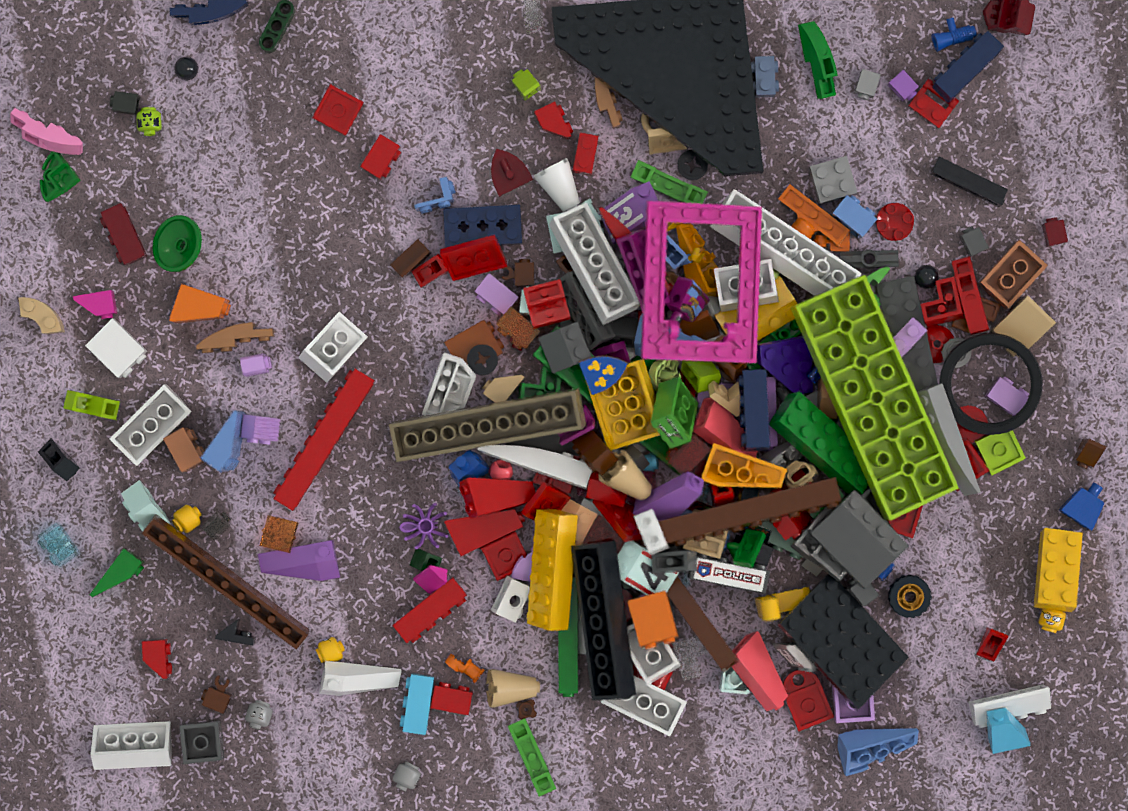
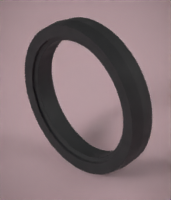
M998 333L975 335L958 344L946 358L939 384L943 383L956 422L972 432L984 435L1007 433L1024 424L1036 410L1043 387L1041 370L1032 352L1018 340ZM984 345L1005 347L1017 354L1028 369L1031 380L1028 400L1016 415L1005 421L986 423L975 420L965 414L954 399L951 387L954 368L958 361L974 348Z

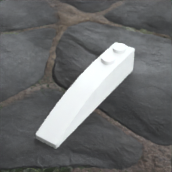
M490 445L477 448L479 453L585 490L588 489L592 470L582 459L580 461L573 459L574 456L569 453L563 452L559 454L538 448L511 445Z

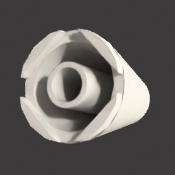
M567 158L533 175L535 180L563 212L577 207V204L580 203Z

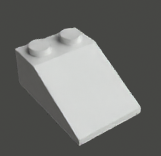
M338 312L298 358L327 383L368 336L343 314Z

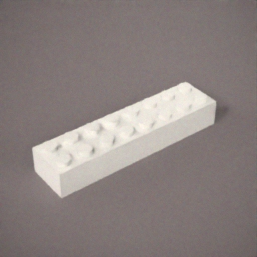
M735 189L722 203V205L761 207ZM762 208L760 260L771 259L773 269L814 296L861 275L859 271ZM710 225L711 228L740 246V226Z

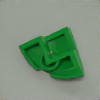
M52 151L42 166V170L45 172L43 174L44 180H40L41 194L45 202H49L61 196L81 181L60 153Z

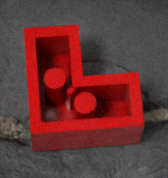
M955 277L935 281L939 300L921 304L924 322L927 327L965 318Z

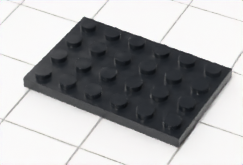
M827 574L778 624L779 628L855 710H859L909 658L846 588L830 574Z

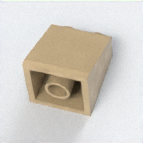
M1026 296L995 325L991 332L1010 336L1029 349L1056 322L1029 296ZM1006 348V351L1014 357L1016 355L1019 357L1013 351Z

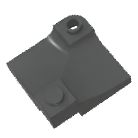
M824 507L803 533L797 537L791 547L802 557L818 565L839 582L847 571L809 534L834 509Z

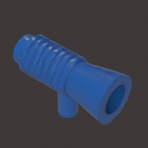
M953 17L946 19L949 32L932 33V42L936 52L952 44L955 45L973 40L977 33L974 26L967 25L956 28Z

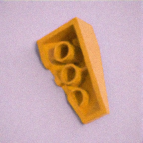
M692 223L677 225L676 230L680 248L686 254H692L695 248H700L699 253H705L700 263L693 261L683 265L685 278L693 280L707 297H718L714 269L718 268V266L713 261L716 256L713 252L710 254L704 249L705 241Z
M714 443L701 479L720 487L781 488L787 469Z

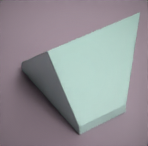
M732 667L721 673L719 686L721 692L750 693Z

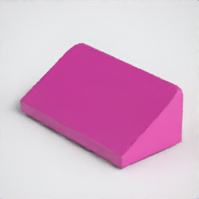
M430 565L416 575L413 580L427 593L432 594L446 584L447 570Z

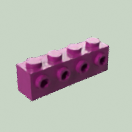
M645 229L631 232L616 239L642 313ZM666 288L664 291V305L670 303Z

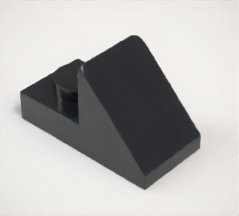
M237 619L219 632L215 639L253 646L255 645L256 637L252 636L251 632L241 631L240 634H237L240 619Z

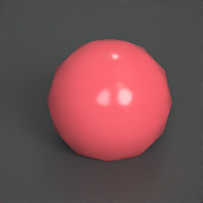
M500 459L494 461L489 467V476L492 479L510 480L513 475L511 464Z

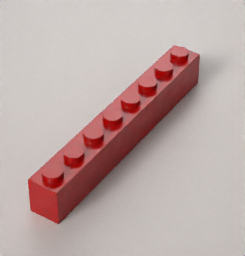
M357 369L348 372L344 379L347 381L344 387L340 386L334 395L337 397L334 403L328 404L324 411L326 413L324 419L318 420L314 426V429H316L314 435L308 436L303 444L306 446L303 452L299 451L293 460L296 462L292 469H287L283 476L285 481L282 485L278 484L273 492L275 494L273 499L292 511H295L376 382Z

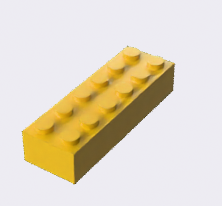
M536 509L527 624L548 631L568 630L574 567L571 546L576 544L578 515L557 509Z

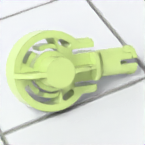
M657 360L651 365L649 376L654 391H658V386L661 382L678 376L681 378L677 370L679 366L678 360Z

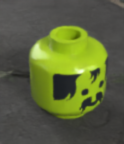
M144 107L137 113V130L143 132L144 136H155V132L161 130V113L156 108Z

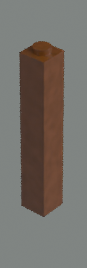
M677 576L668 590L667 596L724 673L738 663L739 660Z

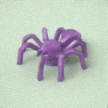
M436 503L430 506L426 517L419 506L412 505L419 512L421 519L408 514L403 515V518L412 519L418 523L412 521L403 522L399 527L402 532L411 533L417 529L419 530L405 537L404 540L407 541L422 533L421 540L415 546V549L421 547L426 535L430 542L436 548H439V545L433 540L431 533L445 538L449 537L448 534L434 530L438 528L435 526L438 522L433 521L447 515V512H442L430 519L432 510L437 506Z

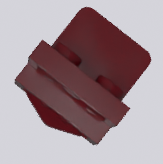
M990 0L984 8L983 15L988 27L987 30L1001 33L1009 32L1023 36L1031 33L1035 5L1030 3L1029 0Z

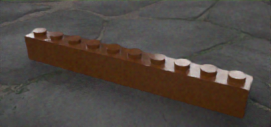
M831 478L658 521L667 544H675L677 547L687 544L686 541L694 539V542L705 540V536L712 534L713 537L724 535L725 531L739 532L744 530L743 527L751 525V528L759 527L765 521H770V523L779 522L781 517L789 516V518L799 517L800 513L805 511L811 514L818 512L819 508L827 507V509L838 507V503H841V497L836 478Z
M157 514L154 515L141 533L294 649L297 650L308 636L309 628Z

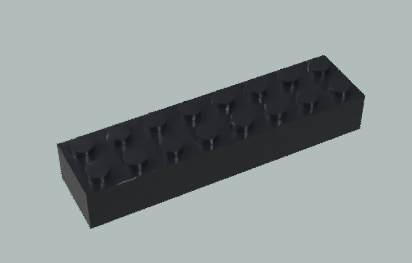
M605 541L571 546L592 700L624 699L635 696L636 689L616 542Z

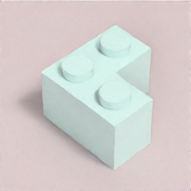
M140 480L121 493L124 499L122 503L130 511L128 513L129 517L134 523L139 522L138 526L142 531L155 514L171 525L165 512L155 502L150 491Z

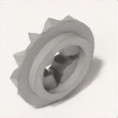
M956 337L949 339L946 344H943L944 347L941 351L942 360L945 362L950 352L965 339ZM971 350L958 361L955 368L962 367L969 361L972 353Z

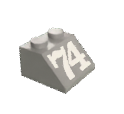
M773 643V647L791 666L798 667V670L805 672H816V666L794 643Z

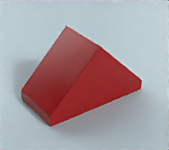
M987 627L976 655L994 662L1009 635Z

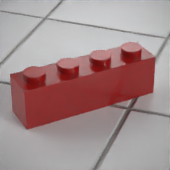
M452 577L446 584L433 592L392 626L406 643L409 641L414 643L421 637L419 633L424 629L429 631L437 625L434 621L439 617L444 619L452 613L449 609L454 605L459 607L467 600L464 597L468 594L456 579Z

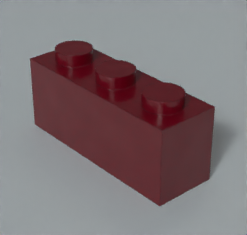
M123 203L100 212L102 215L100 221L104 229L108 228L110 233L108 239L112 246H116L118 250L116 256L120 263H124L127 266L147 257Z

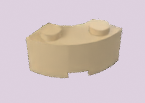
M19 298L21 317L35 320L40 326L42 334L65 332L61 318L49 305L32 298Z

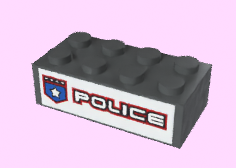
M697 553L698 571L689 572L688 578L766 594L770 571L766 570V566L754 563L753 568L736 566L734 563L728 562L726 557L712 559L708 555Z

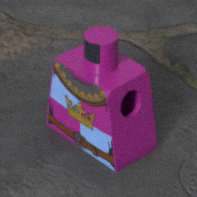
M678 276L669 295L670 303L666 304L673 312L669 320L677 321L678 325L682 320L693 322L710 301L693 280Z

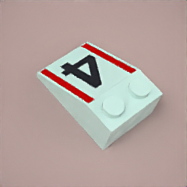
M635 541L625 542L617 555L620 579L646 595L662 591L668 592L679 574L652 573V555H650L648 549Z

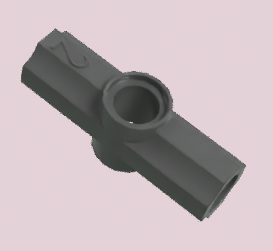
M898 250L840 252V259L853 268L899 267ZM872 255L875 261L872 264H867L864 261L865 256Z

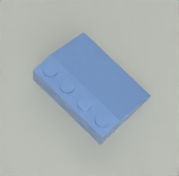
M234 410L201 457L202 460L219 472L234 470L240 462L237 459L240 456L242 438L240 437L243 414L246 415L243 411Z

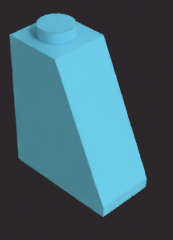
M1006 708L986 711L988 740L993 754L1030 746L1026 729Z

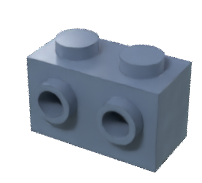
M774 56L755 57L754 62H751V70L754 73L753 86L755 98L774 97L776 92H779V81L775 80V73H778V61H774Z

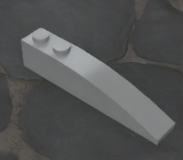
M943 383L918 391L917 394L959 489L964 496L980 493L981 491Z

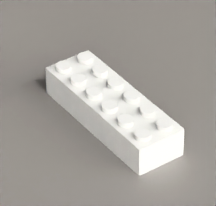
M587 202L553 217L549 226L602 324L605 325L637 310L640 304L635 290Z

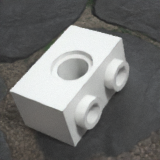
M652 509L634 516L650 555L669 548Z
M507 576L491 611L516 623L517 619H520L523 614L525 602L529 600L530 586ZM516 595L515 603L510 604V598Z

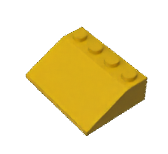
M644 359L628 363L622 376L610 388L592 395L588 387L606 445L610 450L660 435L651 424L656 395Z

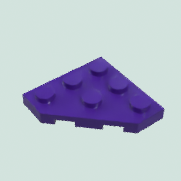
M803 336L757 344V363L766 369L778 382L782 383L791 393L798 391L802 394L813 392L812 357Z

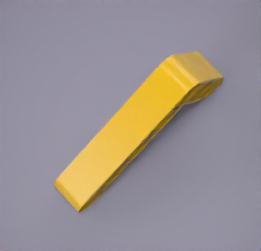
M809 587L756 597L758 617L763 621L781 618L780 613L791 611L810 592Z

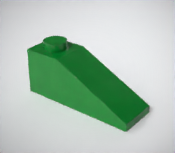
M124 548L90 593V596L95 597L129 580L134 575L138 577L144 569L142 566L144 561L127 548Z

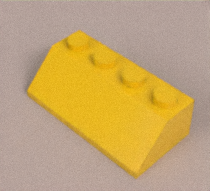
M780 276L775 279L779 302L758 305L757 341L795 319L790 307L796 305L797 302ZM737 309L720 311L714 315L725 336H727V329H723L724 323H737Z

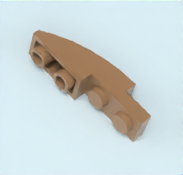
M595 77V96L599 113L607 111L612 128H618L623 119L620 111L615 109L614 104L617 103L613 92H609L612 88Z
M253 322L233 325L211 334L197 344L196 349L202 350V353H213V349L221 348V352L232 351L233 347H237V339H239V343L251 342V338H258L259 341H270V337H274V329L255 330Z

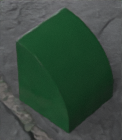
M415 549L409 565L423 571L430 565L439 567L443 558L422 549Z

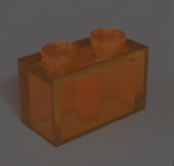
M512 307L496 323L498 326L497 331L504 337L509 335L514 339L511 343L518 349L523 347L526 350L540 333L537 328L533 329L532 324Z

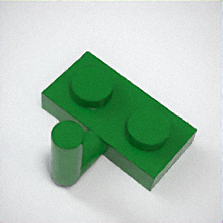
M746 529L741 543H727L726 546L733 558L734 565L753 568L766 537L764 532Z

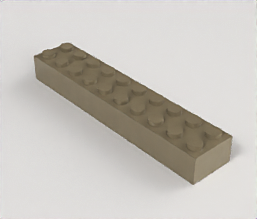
M579 388L398 420L389 424L397 462L580 430L587 426Z

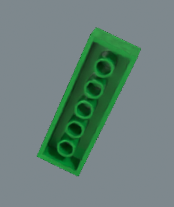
M801 392L787 394L770 420L769 425L830 479L836 478L837 485L847 494L854 490L859 495L863 494L868 483L845 431Z

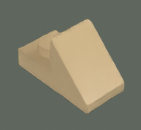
M714 380L708 384L709 396L736 417L739 416L740 391L738 382L728 390L725 386L719 385Z

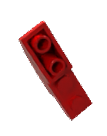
M971 257L951 261L970 335L988 331L989 326Z

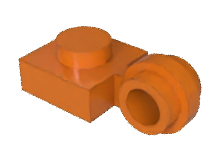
M850 233L839 246L832 240H828L825 235H815V239H813L815 243L823 248L830 244V252L850 251Z

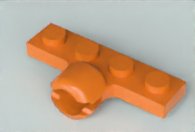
M791 184L778 198L779 201L798 215L791 227L811 239L815 232L819 231L839 246L850 233L847 227Z

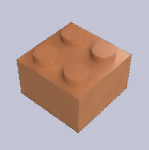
M183 427L163 438L181 472H188L205 462L201 459L205 450L202 446L197 445L195 440L198 438L193 429Z

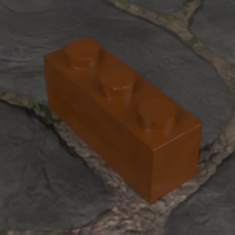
M593 429L572 440L574 444L572 448L593 472L597 470L603 475L619 460Z

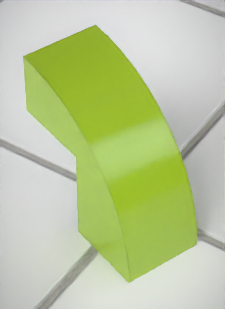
M67 390L63 409L116 420L120 401Z

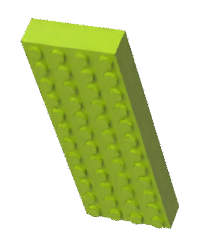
M858 276L790 307L883 519L892 520L958 489L956 480L866 276Z

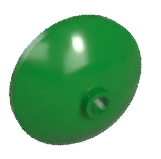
M176 215L168 218L160 225L153 240V255L155 261L162 269L169 272H181L195 262L202 245V235L197 223L189 217Z

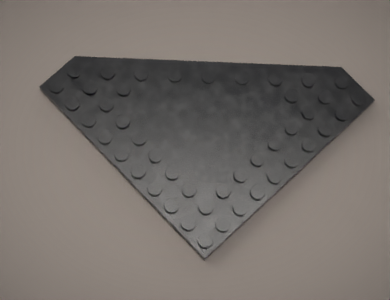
M629 0L552 7L555 46L570 55V58L587 68L592 75L609 85L614 92L631 102L636 109L653 119L658 126L675 136L676 140L693 150L698 157L715 167L724 177L761 174L764 172L743 0Z

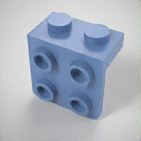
M447 177L439 178L444 197L415 204L416 211L424 214L431 212L433 207L439 206L440 209L451 207L450 203L454 202L452 194L456 193L452 180L449 181Z

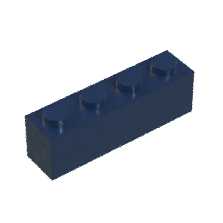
M989 31L984 35L980 33L973 40L975 44L972 47H965L960 53L961 57L957 61L953 59L947 65L948 70L944 74L940 72L933 79L935 83L932 88L947 103L955 98L1004 48V45Z

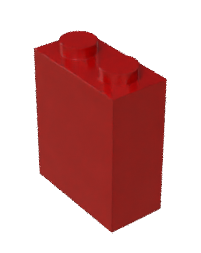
M785 482L782 483L781 488H775L769 494L787 490ZM805 511L801 512L799 517H781V521L772 524L786 541L790 537L795 539L802 534V531L806 529L807 523L812 517Z

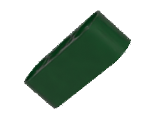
M289 0L279 1L259 39V45L266 53H272L277 49L295 14V8ZM285 5L291 7L288 14L281 13V8ZM276 22L282 23V28L279 31L272 30V26ZM267 39L273 40V45L270 48H265L263 45Z

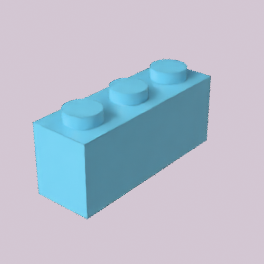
M412 673L411 677H407L405 688L409 689L408 696H404L403 708H406L405 715H401L400 727H403V732L426 735L435 676Z

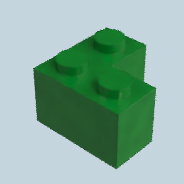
M542 366L539 385L521 383L518 399L560 391L561 379L554 373L552 374L548 368Z

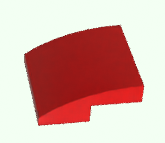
M561 279L523 288L533 329L571 319Z

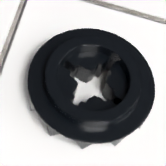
M693 150L685 151L678 159V170L688 180H698L707 172L708 163L698 157ZM696 157L695 164L701 166V168H694L692 173H690V166L684 163H690Z
M481 344L470 350L467 356V363L475 374L487 375L495 370L498 356L492 347ZM478 352H480V354H482L483 357L490 356L488 360H486V368L482 363L475 364V362L479 360Z

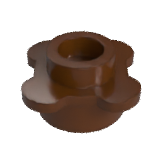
M529 699L526 702H517L516 707L519 710V719L536 717L537 712L534 710V700Z

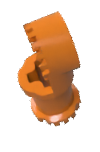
M450 654L445 660L449 667L461 674L465 673L473 680L474 684L485 671V669H480L472 663V659H469L464 664L461 660L454 659V655Z

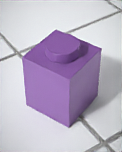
M904 70L887 84L902 101L906 98L910 101L917 94L915 90L919 87Z

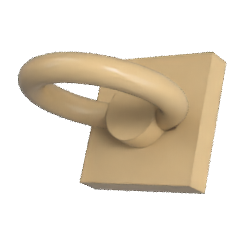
M642 113L641 123L643 129L648 134L649 154L687 149L668 131L662 128L653 129L649 124V116H645Z

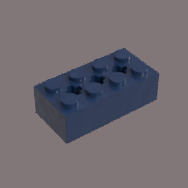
M520 205L443 209L446 248L491 235L496 236L500 246L522 245ZM500 221H504V224L508 223L505 230H500V227H496L497 224H500ZM481 222H485V225H488V228H485L486 231H481L478 228ZM461 223H465L466 226H469V229H466V232H462L461 229H458L459 226H461Z
M766 369L743 370L738 378L739 389H742L740 409L743 408V414L740 416V428H744V433L741 435V447H745V452L768 451L770 448Z

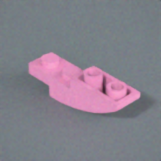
M16 108L10 113L11 123L22 130V138L40 148L57 153L81 155L83 152V142L77 136L68 134L61 126L50 123L46 128L42 122L35 121L26 112Z

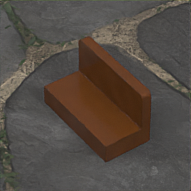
M417 239L390 265L404 279L431 252Z

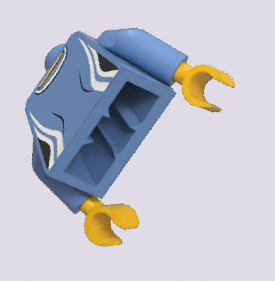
M667 222V231L673 225V222ZM668 234L666 235V263L674 270L693 261L696 263L701 262L705 253H699L700 248H695L692 254H686Z

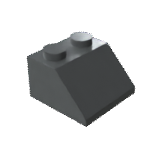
M578 322L538 338L552 374L578 364L579 361L592 358Z

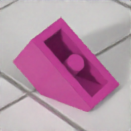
M112 290L73 296L74 301L95 316H101L102 320L113 318V314H117L114 291Z

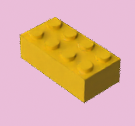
M1044 528L1040 532L1034 596L1035 608L1055 609L1065 612H1073L1076 609L1083 533Z

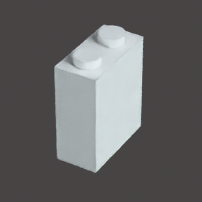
M113 318L85 345L118 378L129 376L133 371L131 367L135 363L140 364L147 357L145 355L147 350Z

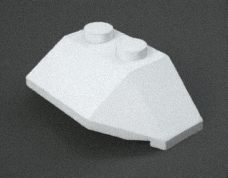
M443 353L422 415L426 416L465 408L476 375L462 358Z

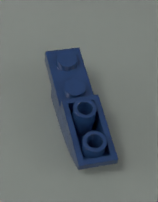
M208 0V7H205L204 4H195L194 7L177 4L175 8H170V16L172 18H189L190 25L209 24L237 14L248 6V1Z

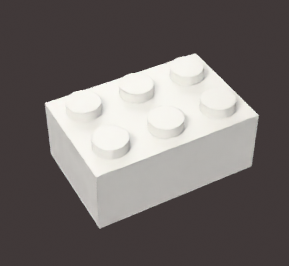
M634 623L627 627L631 658L647 685L681 666L669 644L664 645V642L656 644L657 647L645 650V647L641 648L639 645Z

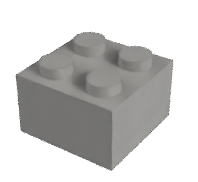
M847 156L808 168L818 205L842 199L846 195L857 194Z

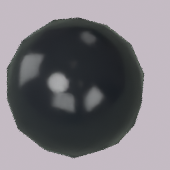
M181 57L175 63V74L181 80H192L198 73V64L191 57Z
M931 265L920 266L914 276L917 285L924 289L933 288L936 285L935 281L939 279L938 271Z

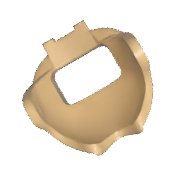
M794 461L786 467L785 485L787 489L812 483L814 481L812 479L813 476L819 473L814 465L810 463ZM802 468L808 469L809 473L797 482L792 481L791 476Z

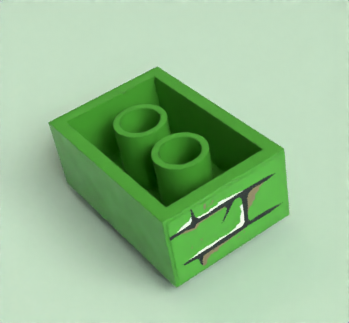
M679 376L659 383L651 418L653 428L659 432L662 440L670 448L691 442L698 407L697 400Z

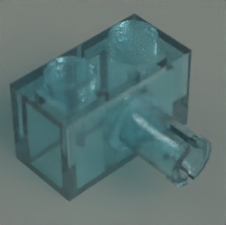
M56 522L38 535L40 539L38 543L44 550H48L50 553L49 558L55 566L63 567L81 554L60 522Z

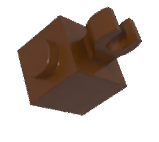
M519 259V263H515V271L510 266L502 268L509 271V275L502 276V280L515 279V287L534 286V262H530V259Z
M218 675L215 678L217 688L210 686L208 690L204 689L201 700H203L202 706L224 714L232 694L225 692L230 684V679H227L226 683L222 685L219 683L221 676Z

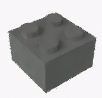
M221 720L183 723L179 726L183 764L224 759Z

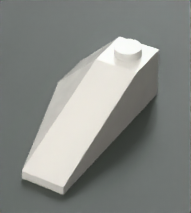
M325 660L319 694L341 696L398 687L401 669Z

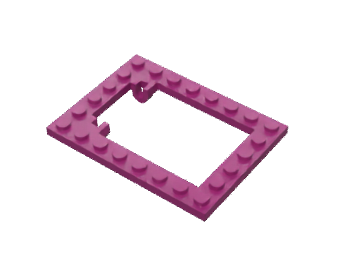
M647 201L641 359L756 363L762 207ZM667 222L740 226L737 323H724L723 329H727V336H723V342L676 340L679 334L678 322L675 320H663Z

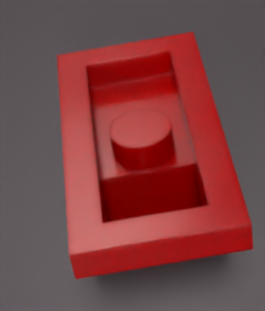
M437 254L411 272L422 288L438 277L447 274L448 268L441 256Z

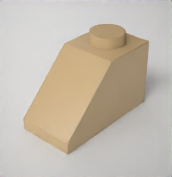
M515 375L494 378L493 381L489 379L483 386L485 390L483 394L494 403L507 401L525 377Z

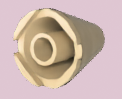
M620 450L622 453L619 454L615 452L614 454L619 460L603 475L599 474V480L603 484L638 500L647 499L651 494V484L626 451Z
M491 669L487 672L486 684H488V691H486L489 707L495 708L533 698L540 692V683L536 681L535 677Z

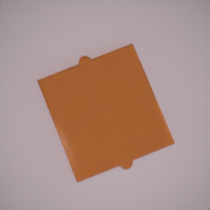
M268 515L265 527L262 529L263 535L259 546L290 553L293 541L296 539L295 534L298 522Z

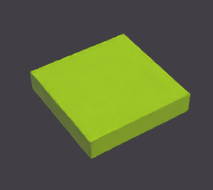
M1013 430L998 435H985L974 441L983 461L990 470L991 476L1026 459Z

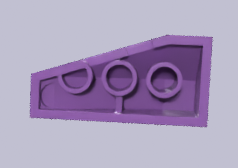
M333 540L258 554L261 573L318 581L340 578Z

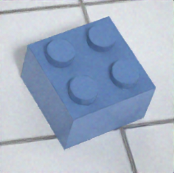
M846 195L830 215L847 227L850 233L860 240L877 220L874 217L876 214L868 207L864 209L860 206V201L853 195L850 197Z

